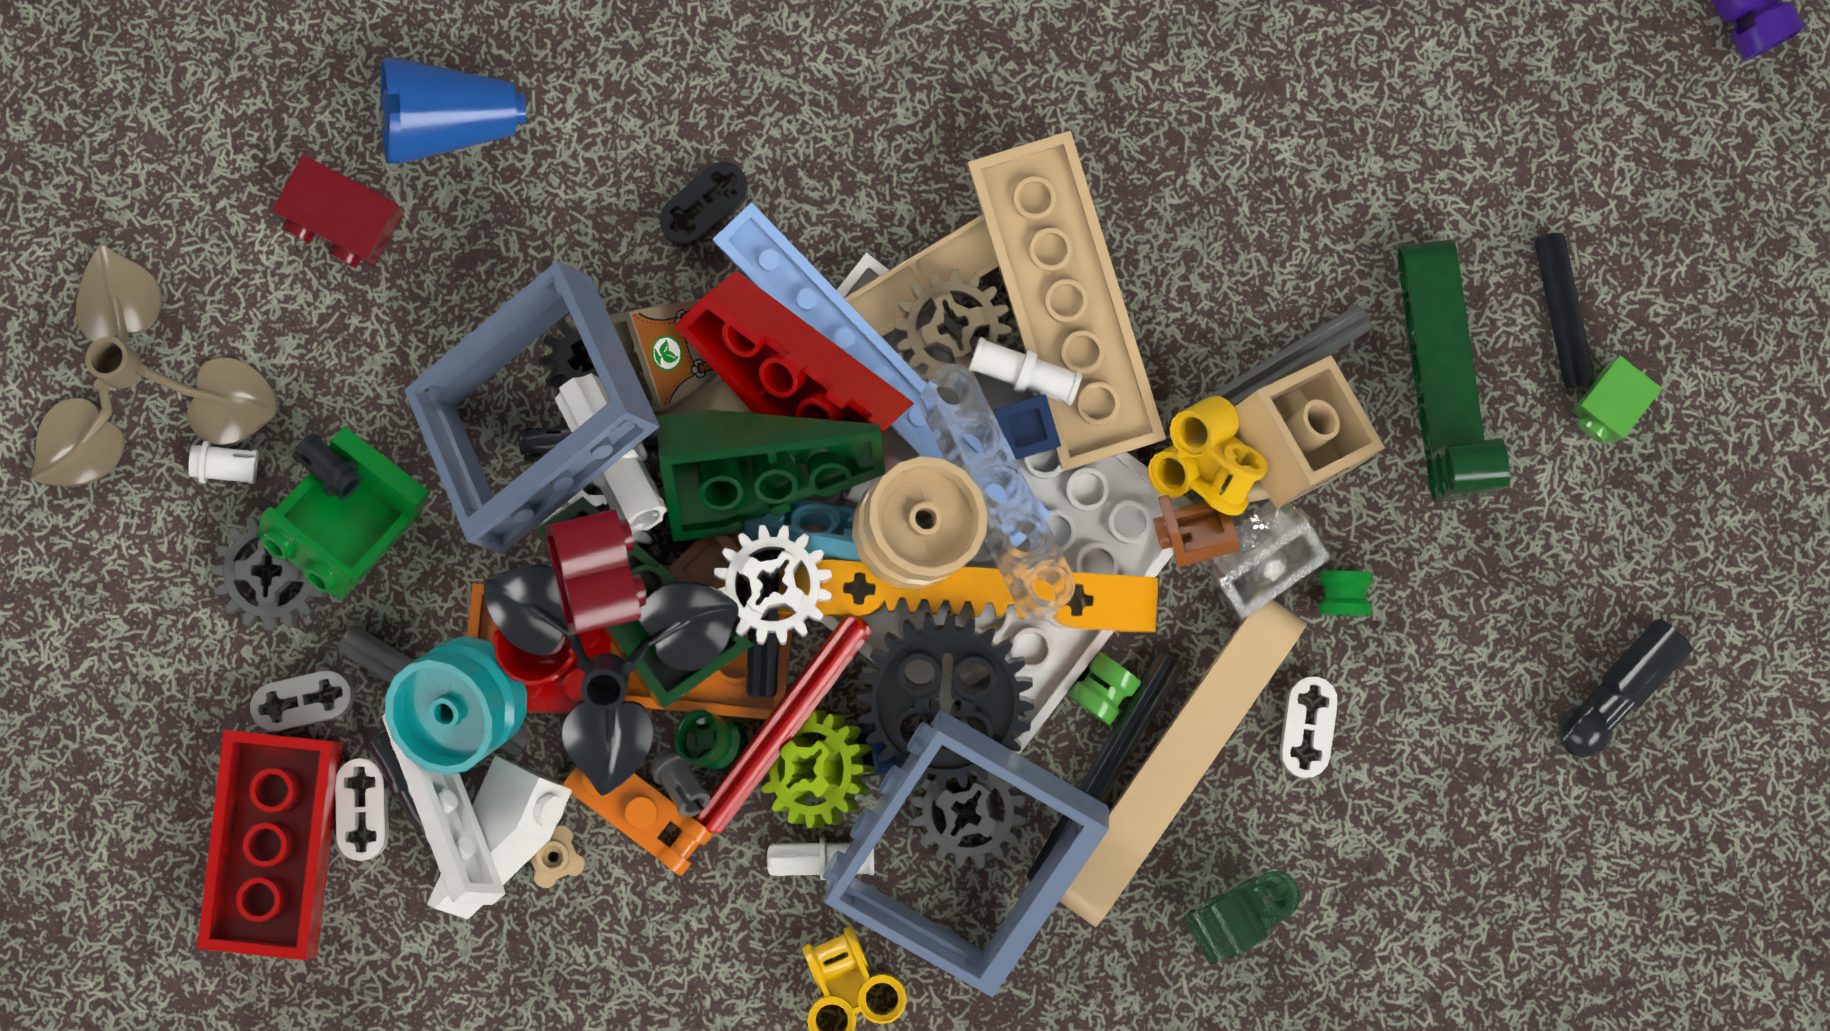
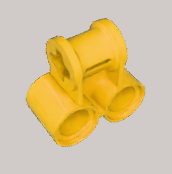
M1210 396L1181 411L1172 419L1170 437L1173 445L1155 454L1150 460L1148 477L1155 490L1163 496L1169 494L1170 498H1176L1193 489L1217 511L1236 516L1246 510L1249 504L1247 495L1255 481L1262 480L1267 473L1268 463L1258 451L1245 445L1235 437L1239 427V416L1235 407L1221 396Z
M852 925L844 928L843 935L813 947L808 943L802 946L819 990L824 994L815 1000L810 1008L807 1020L809 1031H823L818 1025L817 1013L821 1008L830 1004L840 1006L847 1014L848 1024L842 1031L855 1030L856 1013L862 1012L864 1017L871 1022L878 1024L890 1023L900 1017L905 1009L907 1000L905 986L898 977L891 973L878 972L870 975L869 964ZM844 952L848 953L847 956L829 964L824 963V961ZM878 983H887L894 987L898 995L895 1007L883 1013L873 1010L867 1003L866 998L870 987Z

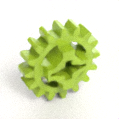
M814 710L792 740L783 746L779 753L780 756L766 773L770 774L771 781L761 788L762 792L776 793L778 798L774 801L772 809L774 812L789 811V823L804 824L806 821L807 828H824L825 822L828 825L841 824L844 822L842 811L844 813H857L860 810L854 797L856 795L870 794L871 789L862 783L863 775L874 773L875 767L863 764L862 757L867 755L872 749L867 744H856L855 740L859 736L861 729L858 726L843 727L845 716L841 714H828L827 716L825 711ZM814 733L827 736L824 741L818 740L817 742L809 741L806 737ZM816 796L817 798H824L826 802L820 805H813L805 800L808 797Z

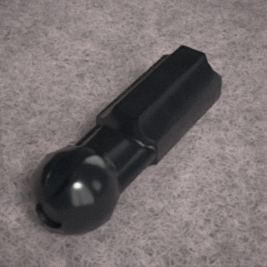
M1661 618L1659 620L1655 619L1602 676L1603 682L1581 705L1574 706L1564 712L1558 722V737L1563 748L1570 754L1581 758L1595 756L1603 751L1611 739L1613 729L1633 708H1639L1694 650L1689 641L1671 624Z

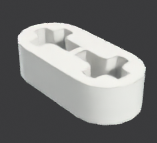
M1317 676L1305 677L1295 682L1290 688L1286 700L1280 744V761L1284 769L1291 775L1299 778L1314 777L1322 773L1328 766L1331 756L1337 711V694L1334 687L1327 680ZM1310 685L1317 686L1318 696L1326 698V706L1317 708L1314 712L1313 725L1305 724L1306 706L1298 704V695L1308 693ZM1304 730L1312 731L1311 749L1319 751L1318 761H1309L1307 770L1299 768V759L1291 757L1290 754L1292 747L1301 746Z
M364 758L350 760L345 763L337 773L335 784L336 838L338 847L345 856L358 861L373 859L380 855L387 846L389 837L388 794L385 791L388 784L374 761ZM358 767H365L366 776L375 777L376 781L375 787L366 789L365 807H359L357 789L348 787V778L357 776ZM359 812H366V828L370 831H376L377 835L376 841L367 843L366 852H360L359 844L349 841V832L356 831L359 828Z

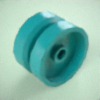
M468 636L445 640L426 655L410 663L394 676L385 696V719L394 742L408 759L427 771L445 775L468 771L487 755L502 746L518 733L527 713V691L525 685L510 679L496 663L493 644L487 640Z

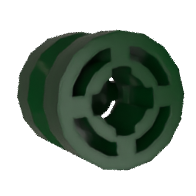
M694 710L686 714L679 721L675 730L674 744L677 753L683 760L692 764L703 765L718 772H727L748 745L746 730L740 723L705 710Z

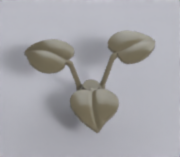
M100 245L88 262L80 282L76 299V319L82 333L93 342L86 352L85 362L89 372L98 378L93 386L99 392L102 409L100 412L94 403L83 398L66 399L55 404L44 416L38 429L35 461L31 477L35 481L46 485L72 487L96 481L107 475L117 465L125 447V436L119 427L107 421L113 412L108 390L110 387L116 389L128 388L137 382L139 377H145L183 395L193 397L187 410V419L191 429L202 440L210 441L211 444L218 446H228L242 442L271 421L278 409L274 391L268 381L253 367L243 361L228 357L206 361L198 371L197 388L185 385L142 365L139 354L126 345L129 342L128 333L144 332L156 321L162 306L160 286L154 276L144 267L119 255L107 246Z

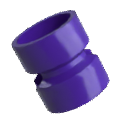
M1710 0L1722 23L1733 24L1734 29L1730 38L1744 62L1767 52L1806 29L1795 6L1789 1Z

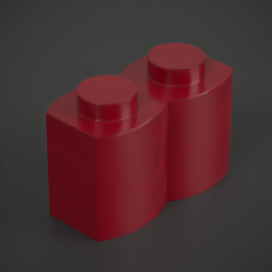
M609 510L544 525L548 551L557 579L560 603L569 634H580L641 619L640 606L646 605V592L640 574H632L628 564L627 552L634 550V540L627 519L619 520L617 511Z

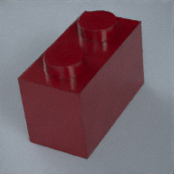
M303 154L272 209L276 215L285 221L281 228L283 231L307 244H310L314 236L332 245L328 252L329 255L355 269L360 261L372 267L376 266L404 214V211L397 203Z

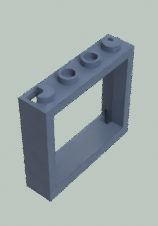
M559 261L553 263L543 273L540 272L535 280L511 300L502 304L497 312L473 332L464 336L458 345L434 365L428 367L426 372L404 389L467 542L500 554L506 552L660 427L591 276ZM570 312L610 402L493 497L455 406L565 314Z
M940 709L930 725L922 722L915 730L907 746V751L911 754L903 766L900 768L893 765L886 774L878 791L882 798L874 810L871 811L865 808L857 818L850 833V837L854 838L845 854L838 850L828 862L822 876L827 880L824 903L993 998L1109 830L1108 806ZM942 745L1073 820L984 950L855 878V875Z

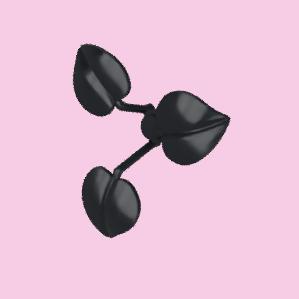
M523 566L494 574L488 577L484 583V596L490 616L505 638L517 648L531 654L545 655L557 648L562 633L569 639L578 660L577 667L585 672L581 685V694L584 701L575 705L566 715L562 727V740L571 760L588 777L597 792L602 796L618 788L634 774L644 761L652 744L653 722L647 709L638 702L624 701L629 673L636 669L639 660L655 644L657 655L669 667L684 671L698 670L706 667L724 650L739 613L737 603L728 595L712 586L695 582L669 583L650 593L646 597V605L640 606V624L650 635L639 643L629 658L623 660L615 654L602 653L591 659L587 657L578 634H569L560 603L557 579L552 566Z

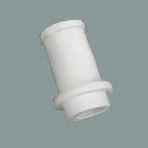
M204 441L202 446L192 445L189 457V476L198 477L199 482L205 484L208 479L255 484L259 452L258 450L249 451L211 447L210 441Z

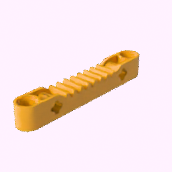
M822 559L816 565L818 570H831L832 579L825 583H820L821 589L832 593L831 602H817L815 606L821 611L823 616L844 617L849 613L859 617H866L878 611L884 602L888 612L894 613L900 600H906L910 614H916L921 601H927L931 615H937L942 603L948 602L954 616H959L964 603H970L975 617H980L986 604L992 605L995 617L1002 618L1007 606L1010 605L1013 606L1016 617L1020 620L1025 618L1029 607H1034L1039 621H1045L1050 612L1053 619L1059 624L1072 629L1156 632L1158 578L962 567L941 583L916 590L897 588L875 577L862 561ZM801 563L799 569L794 574L795 585L808 596L810 592V579L805 566ZM787 566L779 573L778 593L781 595L786 592L782 579ZM857 575L865 576L867 585L875 586L876 588L875 594L865 596L864 604L861 605L854 604L853 596L844 593L845 585L854 584ZM1073 586L1081 587V595L1090 598L1091 601L1090 606L1081 609L1079 616L1071 615V607L1062 605L1061 597L1069 595ZM786 608L777 609V613L795 614Z

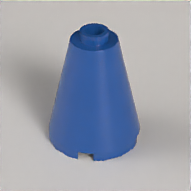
M396 57L383 58L381 63L380 100L381 110H383L384 115L382 139L386 164L399 165L514 136L516 125L525 124L526 122L524 92L515 93L513 82Z

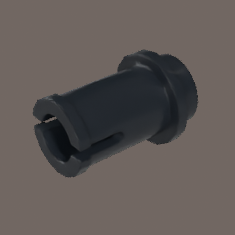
M311 433L306 436L295 448L298 451L293 452L292 458L304 466L324 485L323 492L327 496H336L339 500H343L350 496L360 485L362 476L358 473V465L354 461L346 462L317 433Z

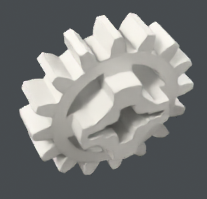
M761 525L759 526L758 540L752 542L747 535L741 533L738 535L742 549L738 553L728 548L722 551L724 558L730 565L729 568H715L714 577L726 582V587L719 588L718 590L728 595L738 605L739 613L737 617L740 619L736 632L739 636L742 637L750 628L757 630L758 644L763 645L765 643L768 633H776L780 645H785L787 643L788 630L794 628L801 637H805L807 629L804 621L807 618L817 622L822 621L823 614L815 606L817 602H831L832 593L821 589L820 583H825L832 579L831 570L817 569L816 565L824 558V552L820 549L809 554L805 550L809 542L808 535L804 533L796 542L789 540L788 526L782 525L778 536L770 537L766 526ZM765 550H782L779 557L774 560L760 562L751 557ZM801 563L805 566L810 579V592L808 596L795 585L794 574L799 569ZM787 566L782 579L786 592L783 595L773 592L768 598L765 597L759 605L764 591L760 578L764 575L772 579ZM737 575H740L751 586L752 595L744 608L736 594ZM786 608L790 612L795 613L793 616L780 621L762 620L772 610Z

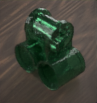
M1272 870L1258 877L1245 880L1224 895L1220 893L1204 902L1206 904L1204 907L1197 911L1195 909L1189 911L1181 920L1209 965H1212L1226 957L1231 959L1242 954L1269 936L1270 932L1268 930L1290 916L1297 909L1300 901V891L1297 883L1290 875L1282 871ZM1269 891L1271 893L1272 899H1270L1267 902L1266 906V904L1263 901V897L1266 896Z

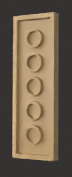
M1071 131L969 161L967 167L1025 354L1027 350L1038 353L1037 359L1076 373H1082L1081 382L1071 406L1047 397L1061 443V447L1055 448L1062 472L1166 440Z

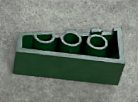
M582 496L576 498L536 526L533 531L548 550L544 525L600 513V511ZM634 541V550L627 552L628 564L632 574H640L645 587L646 597L663 585L680 582ZM639 619L603 628L624 660L629 658L639 643L650 635L642 627ZM732 627L727 645L722 653L706 667L692 671L678 670L667 666L657 655L655 644L646 651L633 672L656 705L665 709L754 644L746 637L739 636Z

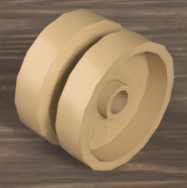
M920 456L898 463L863 493L853 513L852 537L859 558L875 577L897 588L919 590L941 583L977 555L986 536L988 511L980 488L965 470L945 459ZM915 518L919 519L922 523L920 527L917 525Z

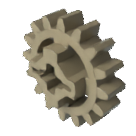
M952 269L949 282L943 283L936 272L930 273V288L925 290L921 285L914 283L911 286V291L916 298L915 302L901 300L899 303V309L908 316V319L894 322V331L907 334V338L897 344L898 352H913L914 356L908 365L913 370L918 369L922 365L927 368L926 382L929 384L936 379L938 374L945 375L947 388H953L956 376L963 375L969 385L975 384V371L968 370L973 357L970 344L974 335L989 328L987 341L1000 346L1003 345L997 342V338L1011 335V327L999 324L998 319L1008 314L1007 305L993 306L991 302L997 294V289L993 286L981 292L978 289L980 276L974 274L966 284L960 282L958 269ZM952 294L965 296L979 306L968 309L955 303ZM932 301L935 313L930 324L921 326V329L916 330L917 320L921 311ZM944 308L947 309L949 317H952L956 324H966L961 331V350H959L957 342L953 341L950 334H939V331L944 329ZM935 348L951 355L954 364L938 361L926 353L925 350L930 351Z

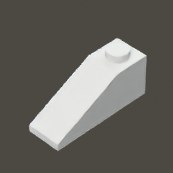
M495 755L472 807L502 885H504L550 840L557 823L563 815L565 805L572 790L529 768ZM440 875L427 905L434 909L465 919H469L482 906L479 904L452 903L449 893L444 886L442 875Z

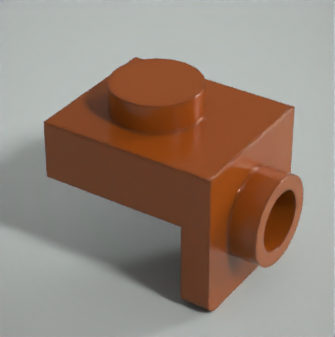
M1169 494L1158 497L1162 516L1153 519L1161 550L1172 548L1178 568L1240 550L1231 515L1217 511L1206 501L1173 510Z
M737 531L726 536L697 539L667 569L680 582L701 583L716 589L726 587V582L714 577L715 568H729L730 563L724 558L722 551L728 548L738 553L742 549L738 538L740 533Z

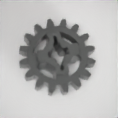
M252 516L246 518L248 529L246 533L230 528L228 534L234 542L230 548L217 546L215 549L219 555L225 558L224 565L211 567V573L224 578V583L216 587L214 593L217 596L230 595L232 599L224 610L232 615L244 610L242 624L252 627L259 617H262L264 630L274 631L277 625V618H281L287 627H295V613L300 611L307 616L314 615V609L309 603L312 597L325 599L327 593H322L315 589L306 580L304 572L287 559L280 560L272 556L262 545L261 539L256 536L260 522ZM258 541V549L246 561H241L240 559L246 549ZM272 559L273 564L282 567V575L273 577L270 586L269 580L260 577L261 568L270 567ZM239 582H248L256 591L258 606L243 594ZM295 584H303L299 593L291 601L284 604V595Z
M974 770L968 772L970 775L978 776ZM989 771L987 780L984 781L978 776L974 783L967 784L965 788H962L961 785L952 780L951 783L949 781L946 782L944 789H939L936 778L928 774L926 780L921 785L926 790V793H917L911 797L910 803L922 808V812L914 816L911 823L912 826H925L927 829L926 834L919 841L922 846L934 841L939 845L935 857L937 860L941 861L950 852L955 854L956 868H962L968 857H974L978 868H983L987 864L988 852H991L997 859L1001 860L1007 854L1003 841L1016 845L1022 837L1013 828V825H1023L1028 821L1029 815L1017 810V806L1028 799V794L1021 791L1014 792L1013 785ZM948 775L947 780L955 777L956 775ZM995 787L1004 802V816L1003 812L995 807L992 794ZM980 790L982 794L977 800L979 803L976 807L977 814H974L970 820L967 819L961 827H958V823L962 818L961 813L964 809L962 804L973 798ZM935 805L944 810L947 823L945 830L939 824ZM980 833L987 838L991 836L990 839L979 843L961 842L964 836Z

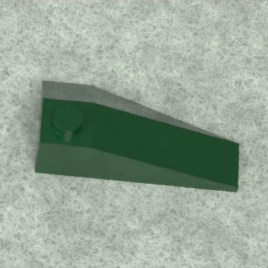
M704 410L657 416L660 426L658 428L659 461L673 542L730 535L745 529L744 522L771 511L774 517L791 511V503L814 494L828 497L886 474L880 424L722 410Z

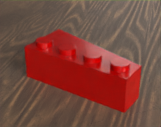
M737 270L707 293L674 325L745 405L756 414L880 424L882 434L914 404V402Z

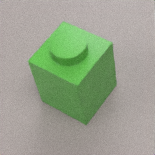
M1620 355L1606 365L1571 412L1580 418L1577 425L1590 438L1599 443H1604L1607 439L1614 444L1625 438L1663 388Z

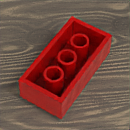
M233 730L223 731L197 949L297 960H309L318 957L336 807L335 784L341 765L343 742Z

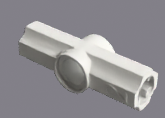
M592 373L583 377H574L559 387L560 392L555 398L558 408L562 412L571 432L575 431L610 402L600 378ZM642 441L592 481L595 486L602 490L611 510L617 511L619 520L627 519L632 534L654 527L663 520V514L668 510L643 462L647 459V452Z

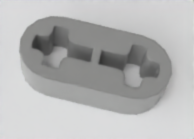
M320 671L264 685L254 693L250 702V713L254 722L261 728L269 731H286L333 720L345 715L351 709L355 699L354 688L351 681L345 675L335 671ZM329 680L332 687L342 689L343 696L335 699V708L332 710L328 709L326 703L308 704L306 697L307 695L323 691V681ZM276 692L278 698L284 700L297 698L299 707L283 711V721L276 723L274 716L264 715L263 706L271 703L270 694Z

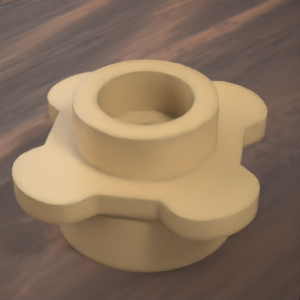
M556 826L550 840L530 859L536 871L534 881L542 888L552 887L557 879L566 875L578 876L585 867L584 858L576 854L575 847L571 842L573 832L566 826ZM551 852L558 853L559 858L556 862L549 860L548 856Z

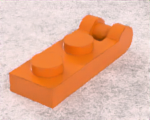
M577 766L562 784L572 790L571 794L680 876H683L692 864L688 859L698 845L705 846L714 834L709 833L706 827L694 817H682L671 799L635 772L622 785L604 796L597 792L588 777ZM670 821L683 830L671 847L658 838Z

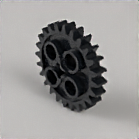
M948 610L945 616L944 625H936L930 612L925 613L923 629L917 630L908 619L904 620L903 632L905 637L902 640L888 631L885 634L884 640L890 651L887 653L873 648L869 656L879 669L863 668L860 678L873 685V688H865L857 693L858 701L872 705L871 708L859 714V723H875L876 726L867 734L866 742L868 744L880 741L885 743L879 754V760L883 762L896 756L899 758L898 767L901 768L911 754L907 751V746L912 737L903 728L902 721L905 717L916 713L926 716L930 722L935 718L941 705L940 701L933 699L940 696L942 657L947 652L953 655L951 696L952 699L961 700L952 703L950 715L958 720L970 716L981 719L987 726V731L984 735L1010 750L1019 752L1021 750V742L1013 732H1029L1031 728V722L1019 715V712L1034 709V699L1021 696L1020 693L1033 687V679L1027 676H1016V673L1026 665V659L1024 656L1008 659L1007 654L1013 646V640L1008 638L996 645L993 642L996 625L992 623L982 633L975 631L976 621L973 614L967 618L963 627L956 626L955 616L951 610ZM913 660H925L934 668L935 676L927 683H915L905 674L904 668ZM972 662L980 663L988 669L990 678L981 686L967 685L959 676V671L964 665ZM940 747L916 785L921 786L928 774L931 773L936 774L939 789H944L948 775H956L961 787L965 788L967 787L969 771L974 770L984 781L988 779V771L949 748Z

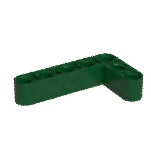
M1453 239L1398 246L1397 263L1398 270L1401 272L1399 277L1406 324H1408L1406 326L1413 376H1416L1414 377L1432 500L1434 503L1490 496L1508 487L1510 480L1509 459L1502 438L1484 439L1459 258Z

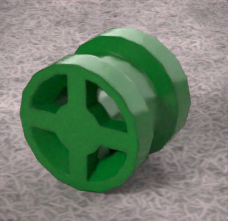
M1364 571L1319 572V583L1324 587V599L1319 603V615L1342 617L1372 616V604L1367 600V589L1373 584V573Z

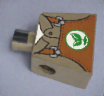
M700 299L609 315L653 411H661L671 407L718 375L674 326Z

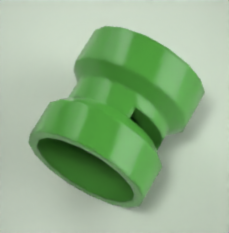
M1099 651L1089 664L1090 673L1083 681H1077L1067 693V696L1098 720L1110 726L1119 714L1118 705L1124 697L1132 696L1141 682L1117 662ZM1103 684L1107 685L1109 688H1104Z

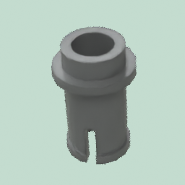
M671 747L659 752L651 762L653 768L651 772L652 778L657 784L664 786L682 817H693L702 812L694 799H698L700 804L706 808L709 805L710 796L703 789L691 770L692 763L683 760L677 753L676 748Z

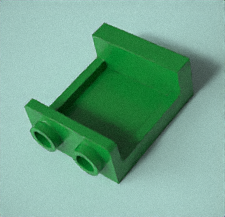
M345 426L331 440L329 447L346 462L354 461L358 465V473L362 476V481L358 488L343 500H339L336 496L329 497L323 492L324 485L309 473L276 509L272 507L266 509L261 515L256 535L261 539L262 545L272 556L280 560L287 559L304 572L306 580L315 589L322 593L330 592L340 601L351 592L422 514L429 494V490Z

